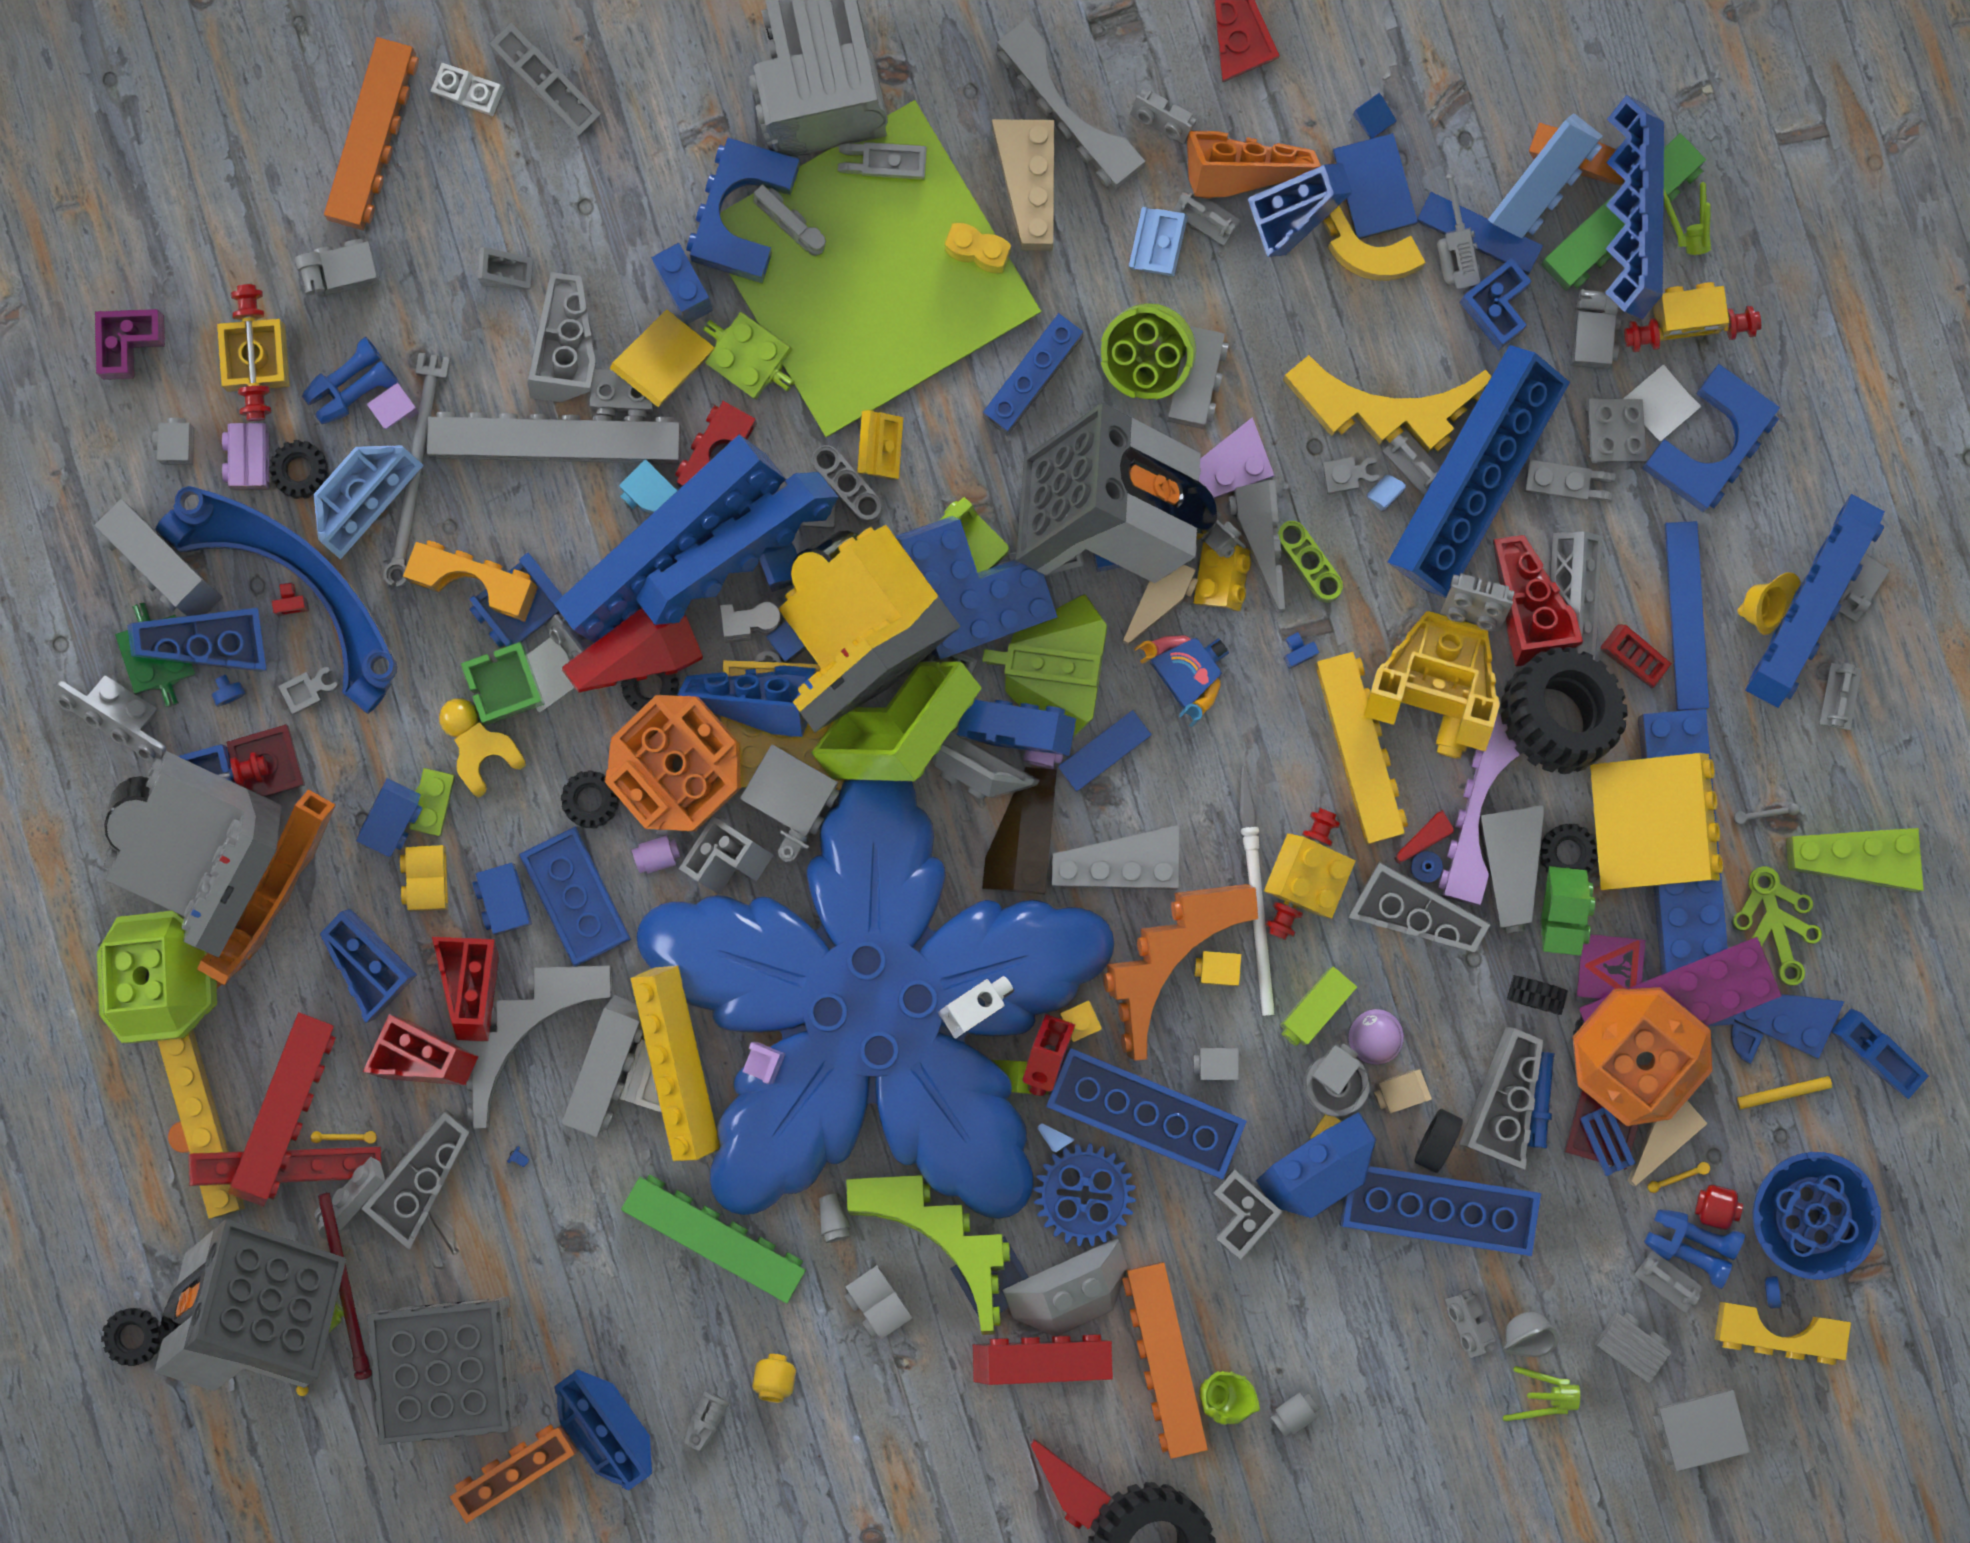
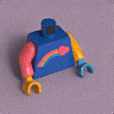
M1186 635L1164 636L1154 641L1142 642L1134 648L1135 651L1142 649L1146 654V657L1141 659L1140 662L1143 664L1151 660L1150 664L1183 709L1179 717L1181 718L1184 714L1190 715L1193 721L1188 726L1193 727L1201 719L1202 715L1214 705L1221 688L1219 677L1222 674L1216 662L1229 654L1228 649L1219 638L1204 648L1197 638L1190 639Z

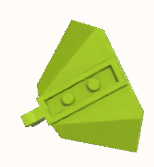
M1086 594L1056 608V618L1015 632L1011 643L1008 645L1007 652L984 649L982 660L985 664L1005 666V692L1019 706L1021 703L1039 706V710L1046 711V706L1065 709L1064 715L1076 718L1073 738L1094 718L1108 627Z

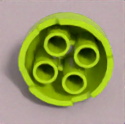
M1144 303L1124 310L1108 325L1101 339V365L1106 377L1117 390L1132 398L1157 400L1172 394L1189 377L1196 360V342L1190 326L1176 311L1160 304ZM1158 339L1161 345L1155 348L1152 346V343ZM1187 351L1186 365L1181 376L1177 379L1180 361Z

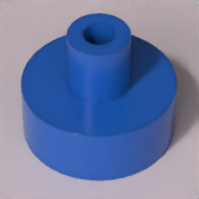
M223 675L215 679L219 690L211 694L216 706L220 707L243 697L245 691L240 682L230 684L227 675Z
M1423 851L1417 854L1410 864L1412 876L1421 883L1435 881L1440 877L1443 870L1440 857L1430 851ZM1426 864H1428V865L1430 866L1429 869H1426V868H1425V865H1426Z

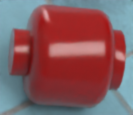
M1709 1185L1705 1191L1700 1190L1695 1214L1699 1215L1701 1224L1727 1230L1731 1227L1733 1221H1740L1744 1204L1738 1202V1193L1735 1190L1717 1185Z

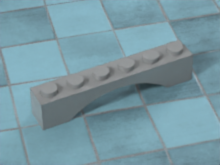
M1027 19L997 42V50L999 52L996 55L1007 69L1012 67L1019 75L1016 79L1026 92L1032 90L1038 98L1036 104L1046 116L1052 114L1058 122L1056 124L1058 131L1066 140L1070 137L1078 146L1075 149L1085 163L1092 162L1098 170L1095 172L1096 176L1105 187L1111 185L1116 191L1144 168L1145 160L1125 137L1111 135L1092 127L1066 106L1056 91L1049 74L1046 59V42Z

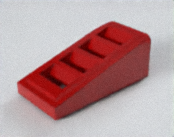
M1618 624L1600 647L1609 657L1650 688L1656 686L1672 664L1630 627L1623 624ZM1624 638H1626V641L1618 650V645L1622 642ZM1633 645L1637 646L1630 657L1627 658L1625 655ZM1643 653H1646L1647 656L1638 667L1636 662ZM1653 660L1658 662L1650 674L1647 675L1645 671Z
M1443 810L1435 814L1396 854L1394 859L1397 864H1401L1454 833V829Z

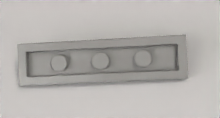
M1589 532L1553 533L1551 581L1557 584L1562 598L1576 613L1583 640L1582 645L1576 647L1578 653L1581 654L1583 651L1593 655V660H1595L1602 536ZM1563 540H1574L1573 552L1566 558L1563 554ZM1568 570L1572 575L1571 583L1564 589L1561 585V576Z

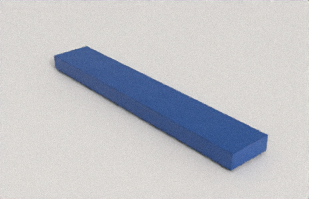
M1697 521L1665 523L1676 711L1709 709Z

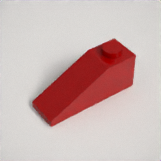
M1033 1439L1030 1445L1063 1511L1067 1513L1064 1518L1078 1529L1082 1525L1089 1529L1093 1519H1097L1100 1515L1099 1509L1104 1503L1108 1504L1111 1496L1037 1440Z

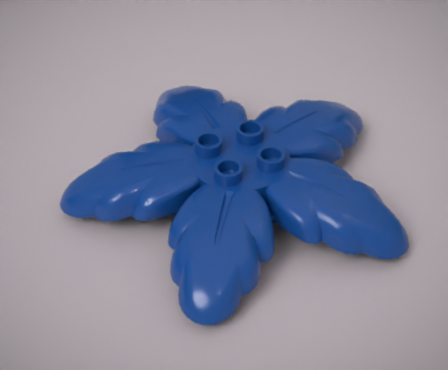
M845 779L840 790L838 805L829 810L824 817L820 829L821 855L811 859L806 872L813 904L822 923L818 929H813L792 910L769 897H758L747 905L728 896L714 895L702 899L697 904L669 902L650 910L643 917L638 927L637 945L640 954L650 968L679 966L682 987L688 1004L712 1010L714 1022L724 1030L746 1033L780 1031L782 1034V1040L770 1046L775 1050L785 1053L773 1084H766L763 1080L742 1072L744 1067L737 1072L734 1078L733 1085L738 1096L725 1109L718 1122L717 1136L720 1147L714 1156L710 1168V1185L716 1201L724 1209L732 1213L749 1215L766 1210L775 1204L783 1194H797L808 1189L817 1180L827 1162L839 1164L850 1156L863 1126L867 1105L875 1103L877 1104L881 1126L893 1157L904 1165L916 1163L926 1182L936 1192L945 1196H958L966 1206L985 1217L1000 1219L1018 1213L1027 1204L1033 1189V1172L1030 1161L1024 1152L1027 1141L1026 1125L1021 1115L1007 1100L1012 1091L1008 1075L984 1054L966 1044L964 1039L967 1034L981 1036L1024 1034L1034 1026L1036 1021L1035 1015L1054 1012L1067 1006L1075 998L1079 986L1098 976L1105 969L1113 955L1114 938L1108 923L1101 916L1083 908L1067 907L1055 909L1043 901L1027 900L1002 909L1000 904L995 901L983 900L958 913L937 931L931 930L929 924L937 909L946 876L942 861L932 857L934 842L933 823L927 813L917 806L916 792L912 781ZM1002 976H1005L1014 989L1012 994L1002 1000L1005 1006L955 1039L937 1012L984 980L988 979L992 984ZM978 997V1003L985 1007V1001Z

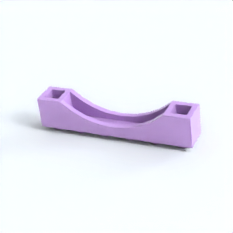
M1497 714L1486 752L1478 749L1475 750L1471 767H1475L1476 771L1473 780H1467L1463 797L1468 798L1465 810L1459 809L1455 822V827L1460 828L1457 840L1451 839L1446 855L1447 858H1451L1448 871H1442L1438 888L1443 889L1441 896L1474 906L1481 905L1489 877L1479 845L1478 824L1481 807L1487 791L1497 775L1520 755L1514 748L1517 745L1513 739L1509 741L1505 733L1508 727L1507 724H1502L1501 714Z

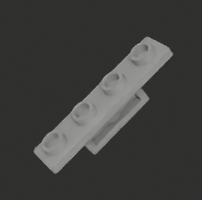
M105 675L88 696H85L63 681L56 685L54 700L62 709L73 712L83 718L89 726L102 730L116 743L125 745L135 751L143 760L153 763L156 758L162 759L166 746L143 732L156 715V707Z

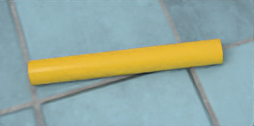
M1829 1076L1737 1097V1104L1740 1110L1830 1089L1832 1088V1082Z

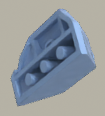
M402 445L355 447L314 493L318 540L341 560L424 465Z

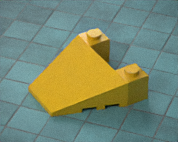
M1426 611L1408 632L1400 646L1397 645L1389 659L1377 669L1364 716L1394 725L1401 702L1461 720L1455 743L1486 752L1500 706L1499 697L1496 696L1495 673L1492 672L1491 666L1492 653L1488 630L1481 629L1477 625L1465 621L1454 622L1448 619L1447 616Z

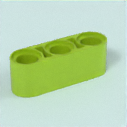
M1285 522L1277 533L1282 552L1317 600L1323 603L1335 601L1343 589V582L1300 522ZM1287 529L1296 530L1300 536L1299 542L1295 544L1287 543L1283 538V532ZM1306 554L1315 556L1318 566L1313 570L1306 569L1301 563L1302 556ZM1331 580L1336 586V592L1332 595L1323 594L1319 588L1320 582Z

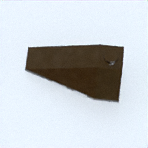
M1025 767L1024 772L1040 781L1037 786L1014 792L985 857L982 889L1045 895L1057 770Z

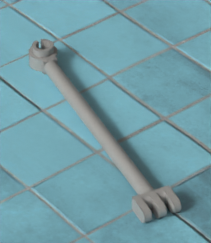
M419 353L415 371L416 375L425 376L411 453L421 463H423L428 434V417H431L437 378L448 379L451 362L450 357L444 356L442 367L437 368L438 355H431L429 366H425L426 353ZM421 469L405 487L394 555L391 563L385 567L383 572L385 581L392 587L396 583L392 579L393 572L398 570L404 574L406 569L405 560ZM402 577L401 580L397 581L396 587H403L407 584L408 580Z

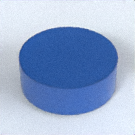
M1766 1277L1767 1306L1770 1309L1781 1308L1778 1277Z

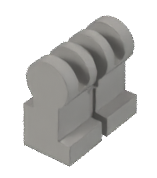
M770 602L760 603L752 610L735 612L733 604L720 605L725 643L752 640L751 634L753 633L768 636L781 623L779 609Z

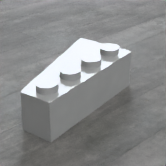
M1180 825L1052 854L1051 887L1177 890L1179 888Z

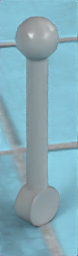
M1792 803L1786 808L1745 814L1739 811L1734 815V821L1737 824H1743L1746 820L1789 813L1795 816L1799 813L1800 808L1797 804Z

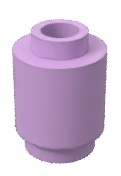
M667 835L640 843L638 848L632 849L639 873L647 871V874L675 866V859L681 857L676 840L669 841Z

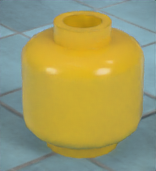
M768 1354V1359L759 1360L755 1365L752 1383L753 1390L759 1394L758 1398L774 1403L783 1402L784 1398L789 1397L793 1393L796 1368L793 1364L787 1362L786 1356L781 1354Z

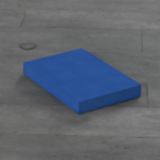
M1394 133L1333 149L1336 164L1343 163L1352 190V194L1346 198L1355 235L1359 239L1413 226L1418 223Z

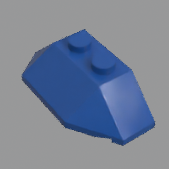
M1360 1112L1321 1132L1273 1164L1256 1181L1267 1199L1279 1209L1313 1218L1365 1184L1373 1148L1377 1139Z
M577 1369L554 1386L555 1394H557L559 1422L597 1475L622 1485V1488L629 1491L652 1474L650 1435L613 1383Z

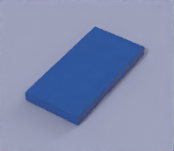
M576 826L519 854L574 967L631 940Z

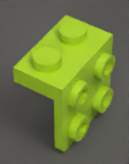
M965 497L959 502L954 501L946 508L945 515L940 520L950 516L961 520L977 572L995 567L1008 555L1010 549L1007 543L977 514L973 505Z

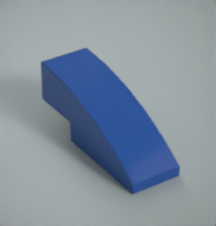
M1851 1008L1831 1031L1860 1060L1907 1099L1929 1077L1888 1035L1882 1033L1863 1013Z

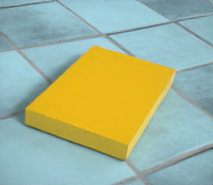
M666 309L612 362L610 369L659 408L710 356L715 347Z

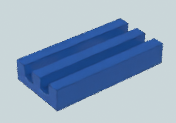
M1603 1107L1579 1118L1605 1176L1636 1164L1615 1116ZM1603 1114L1606 1115L1625 1158L1623 1162L1620 1161L1601 1118ZM1592 1119L1595 1120L1614 1165L1609 1167L1589 1122Z

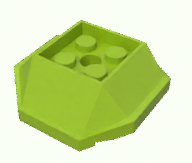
M174 911L117 917L97 951L99 1016L121 1043L131 1044L185 1038L197 1026L204 1015L208 1014L217 1005L216 980L197 970L200 961L207 952L183 942L185 930L182 929V923L185 917ZM149 971V979L146 983L145 976Z

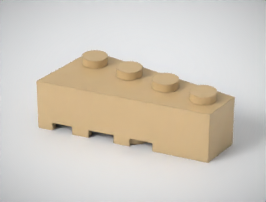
M992 119L993 136L998 150L1021 250L1053 251L1054 120Z

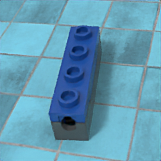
M1058 313L985 408L983 418L1008 436L1082 340L1083 331Z

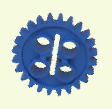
M1091 1143L1088 1144L1086 1152H1082L1079 1144H1075V1152L1072 1154L1064 1147L1063 1158L1060 1159L1057 1155L1052 1154L1055 1164L1053 1166L1046 1163L1043 1164V1167L1048 1172L1047 1175L1036 1176L1043 1182V1186L1034 1187V1191L1042 1193V1198L1036 1199L1034 1204L1043 1205L1044 1207L1037 1215L1038 1217L1048 1216L1049 1219L1044 1224L1045 1228L1053 1224L1056 1226L1053 1236H1058L1062 1231L1066 1233L1065 1243H1068L1072 1236L1076 1237L1078 1246H1081L1084 1238H1088L1090 1245L1094 1246L1095 1236H1099L1105 1243L1107 1242V1231L1117 1236L1118 1233L1115 1225L1117 1223L1122 1226L1127 1225L1122 1215L1133 1214L1126 1207L1127 1203L1136 1202L1135 1198L1128 1196V1192L1134 1190L1136 1186L1126 1185V1180L1132 1176V1173L1122 1174L1121 1170L1126 1163L1123 1161L1115 1165L1113 1161L1116 1153L1110 1154L1107 1158L1104 1157L1105 1147L1103 1146L1097 1153H1093ZM1067 1168H1074L1079 1172V1182L1074 1186H1066L1062 1181V1173ZM1101 1171L1107 1172L1111 1177V1184L1105 1190H1099L1093 1184L1095 1174ZM1086 1185L1090 1192L1111 1194L1113 1199L1109 1201L1089 1198L1086 1204H1082L1081 1198L1058 1195L1056 1191L1057 1189L1081 1191L1083 1186ZM1063 1200H1072L1076 1205L1075 1214L1070 1218L1062 1217L1058 1212L1059 1204ZM1096 1203L1104 1204L1108 1210L1107 1217L1102 1221H1094L1090 1216V1208Z

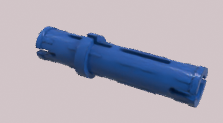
M1542 1052L1538 1081H1536L1534 1094L1535 1105L1529 1129L1531 1130L1530 1140L1527 1147L1547 1148L1548 1122L1552 1120V1113H1549L1555 1053Z

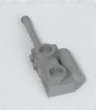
M1450 173L1446 175L1445 179L1448 181L1456 219V230L1446 232V238L1440 239L1437 242L1444 281L1447 284H1456V288L1459 289L1478 285L1482 281V274L1475 249H1478L1477 243L1473 241L1475 232L1471 231V227L1465 228V224L1462 222L1453 179L1455 176ZM1451 250H1455L1459 267L1457 270L1454 268Z

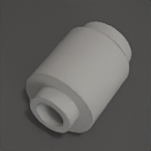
M1298 1392L1275 1409L1276 1413L1270 1417L1282 1434L1287 1437L1291 1433L1295 1435L1316 1420L1318 1417L1315 1412L1319 1410V1407L1309 1393L1303 1397Z

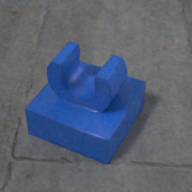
M1298 632L1285 639L1292 651L1284 657L1289 669L1316 657L1320 653L1314 641L1304 645Z

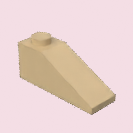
M1182 565L1156 583L1149 581L1122 644L1129 646L1178 606L1185 595L1191 597L1198 582L1197 579L1193 578L1195 569Z
M1420 1069L1410 1070L1377 1083L1378 1091L1374 1092L1380 1110L1386 1108L1387 1113H1393L1432 1099Z
M1688 1100L1671 1119L1651 1122L1636 1158V1164H1634L1627 1180L1631 1186H1637L1707 1125V1122Z

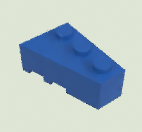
M974 699L972 706L960 718L957 735L991 746L1069 756L1076 718L1064 715L1065 709L1046 706V711L1039 710V706L1021 703L1020 707L1013 706V703L1008 701L995 700L993 703Z
M351 909L341 911L320 933L337 969H340L349 987L347 988L351 996H354L365 1023L375 1020L417 976Z

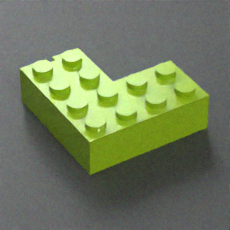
M919 662L886 708L857 707L835 720L812 751V755L832 779L916 781L922 776L925 767L932 757L940 751L941 745L949 733L957 727L958 721L964 712L972 706L974 698L982 688L962 662H942L941 664L939 662Z

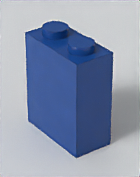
M680 243L651 257L658 276L686 325L713 311L709 296Z

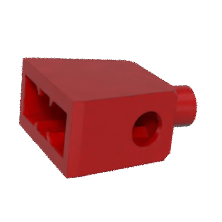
M1045 1014L1032 1046L1023 1076V1082L1029 1084L1028 1090L1033 1095L1043 1096L1047 1091H1053L1076 1024ZM1053 1045L1056 1047L1055 1051L1046 1049L1045 1046Z

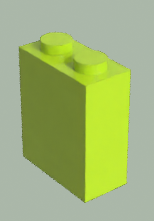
M1334 966L1328 968L1279 1026L1284 1029L1281 1035L1294 1046H1298L1299 1043L1302 1046L1308 1045L1355 991L1357 986Z

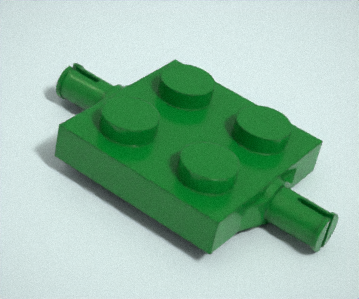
M139 603L143 616H141L137 604L132 606L138 622L154 620H150L146 603ZM172 615V616H169V617H166V618H163V619L177 618V617H176V615ZM128 630L115 634L135 695L149 690H161L165 707L172 706L168 694H170L173 705L179 704L173 686L180 680L196 675L193 665L191 663L131 657Z

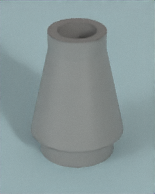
M837 1194L820 1197L821 1236L825 1237L826 1243L849 1238L851 1225L840 1205Z

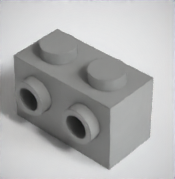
M595 369L589 406L592 411H597V415L615 417L616 412L628 413V416H640L645 419L647 414H654L655 405L612 370Z

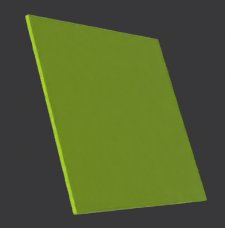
M915 100L887 115L888 123L885 127L887 136L853 144L864 145V142L925 146L927 147L925 180L838 172V164L844 162L863 164V154L845 155L839 152L838 146L830 148L800 166L791 195L778 192L784 200L783 204L790 211L795 209L805 218L807 228H817L821 231L820 234H823L826 240L822 254L820 253V255L816 256L809 254V251H805L754 203V193L720 213L721 221L730 233L739 238L771 247L772 255L763 283L730 273L729 275L758 324L792 348L784 360L783 366L790 378L795 381V387L826 438L860 419L862 411H873L1041 313L1040 308L1010 258L1003 273H990L978 267L975 262H961L945 252V241L952 223L971 225L981 234L995 235Z

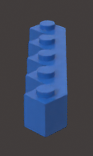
M1626 95L1607 118L1626 139L1606 162L1625 180V183L1606 205L1625 224L1606 248L1625 269L1605 293L1624 312L1643 320L1663 295L1664 121L1644 103Z
M819 472L793 474L785 480L787 486L773 496L768 492L748 506L750 512L737 521L732 517L711 531L714 537L699 547L694 543L674 557L677 562L665 571L661 572L658 568L649 574L636 597L637 602L655 625L679 623L685 615L691 600L716 597L721 591L722 585L729 573L753 572L765 548L790 546L802 522L826 521L832 512L838 495Z
M1853 494L1849 496L1837 514L1830 534L1816 553L1809 573L1796 590L1787 613L1775 629L1766 652L1752 671L1745 691L1779 708L1785 697L1789 700L1793 697L1799 685L1796 680L1807 659L1812 660L1820 647V643L1817 641L1828 620L1833 621L1842 606V604L1838 603L1850 580L1854 582L1863 567L1860 561L1871 541L1876 542L1884 529V525L1880 524L1885 511Z

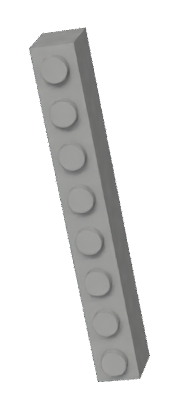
M437 412L436 417H428L427 455L431 459L642 463L646 459L649 463L680 464L681 425L679 422H674L673 417H656L655 422H646L640 416H625L624 421H612V417L606 415H595L593 420H580L579 415H562L561 420L549 419V415L531 414L530 419H518V415L513 413H500L499 418H486L485 413L478 412L468 413V417H455L453 412Z

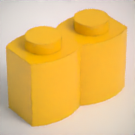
M952 223L945 241V252L958 261L975 262L978 267L987 272L1003 273L1011 254V245L1000 236L981 234L971 225Z
M444 845L405 847V854L400 855L401 873H406V886H401L402 905H407V910L410 912L448 910L446 847Z

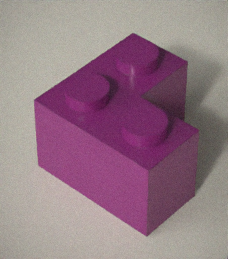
M158 309L95 311L96 374L103 380L134 379V348L165 347L164 315Z

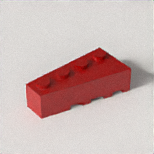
M1101 1334L1082 1335V1341H1071V1336H1051L1052 1342H1040V1337H1021L1020 1343H1009V1338L990 1339L988 1344H972L973 1379L975 1383L986 1385L1113 1380L1112 1341L1101 1340Z

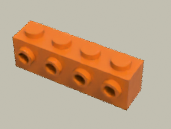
M552 1424L548 1425L535 1434L538 1438L537 1441L529 1446L523 1441L508 1451L511 1457L501 1464L498 1459H495L481 1468L484 1474L473 1481L471 1476H468L454 1485L457 1492L449 1497L466 1524L578 1452L562 1425L555 1429Z

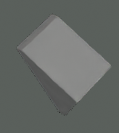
M481 247L478 280L483 287L530 289L533 258Z

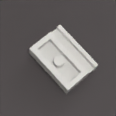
M642 1039L640 1044L637 1045L634 1054L635 1059L627 1075L620 1099L661 1112L646 1043Z

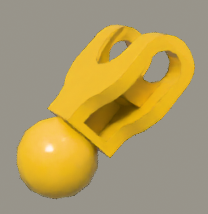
M454 698L442 706L439 712V724L447 735L456 738L454 741L459 747L457 773L473 795L480 798L486 793V784L480 774L481 762L486 757L493 754L499 755L508 762L511 768L521 770L526 766V761L512 738L500 732L488 731L482 722H479L478 711L470 701L463 698Z

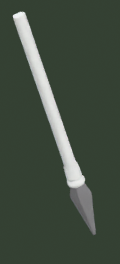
M1243 765L1240 817L1243 825L1241 834L1244 836L1243 845L1244 850H1246L1249 885L1256 888L1258 919L1253 920L1262 1016L1275 1015L1258 853L1259 836L1257 834L1259 833V828L1256 827V808L1246 767Z

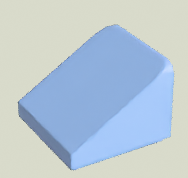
M1385 475L1367 493V498L1382 512L1403 493L1406 485L1391 475Z
M1042 1123L1038 1125L1037 1129L1055 1153L1075 1140Z

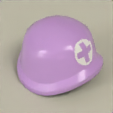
M1374 1009L1362 1013L1354 1020L1349 1030L1348 1039L1350 1048L1359 1054L1357 1058L1369 1064L1379 1065L1390 1062L1398 1055L1403 1045L1404 1035L1401 1024L1395 1016L1387 1011Z

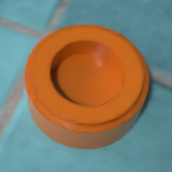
M180 1121L170 1128L168 1141L175 1151L186 1153L189 1152Z

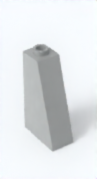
M1543 805L1481 815L1479 818V829L1486 868L1489 873L1488 880L1497 929L1505 928L1506 934L1524 931V924L1532 923L1544 817Z

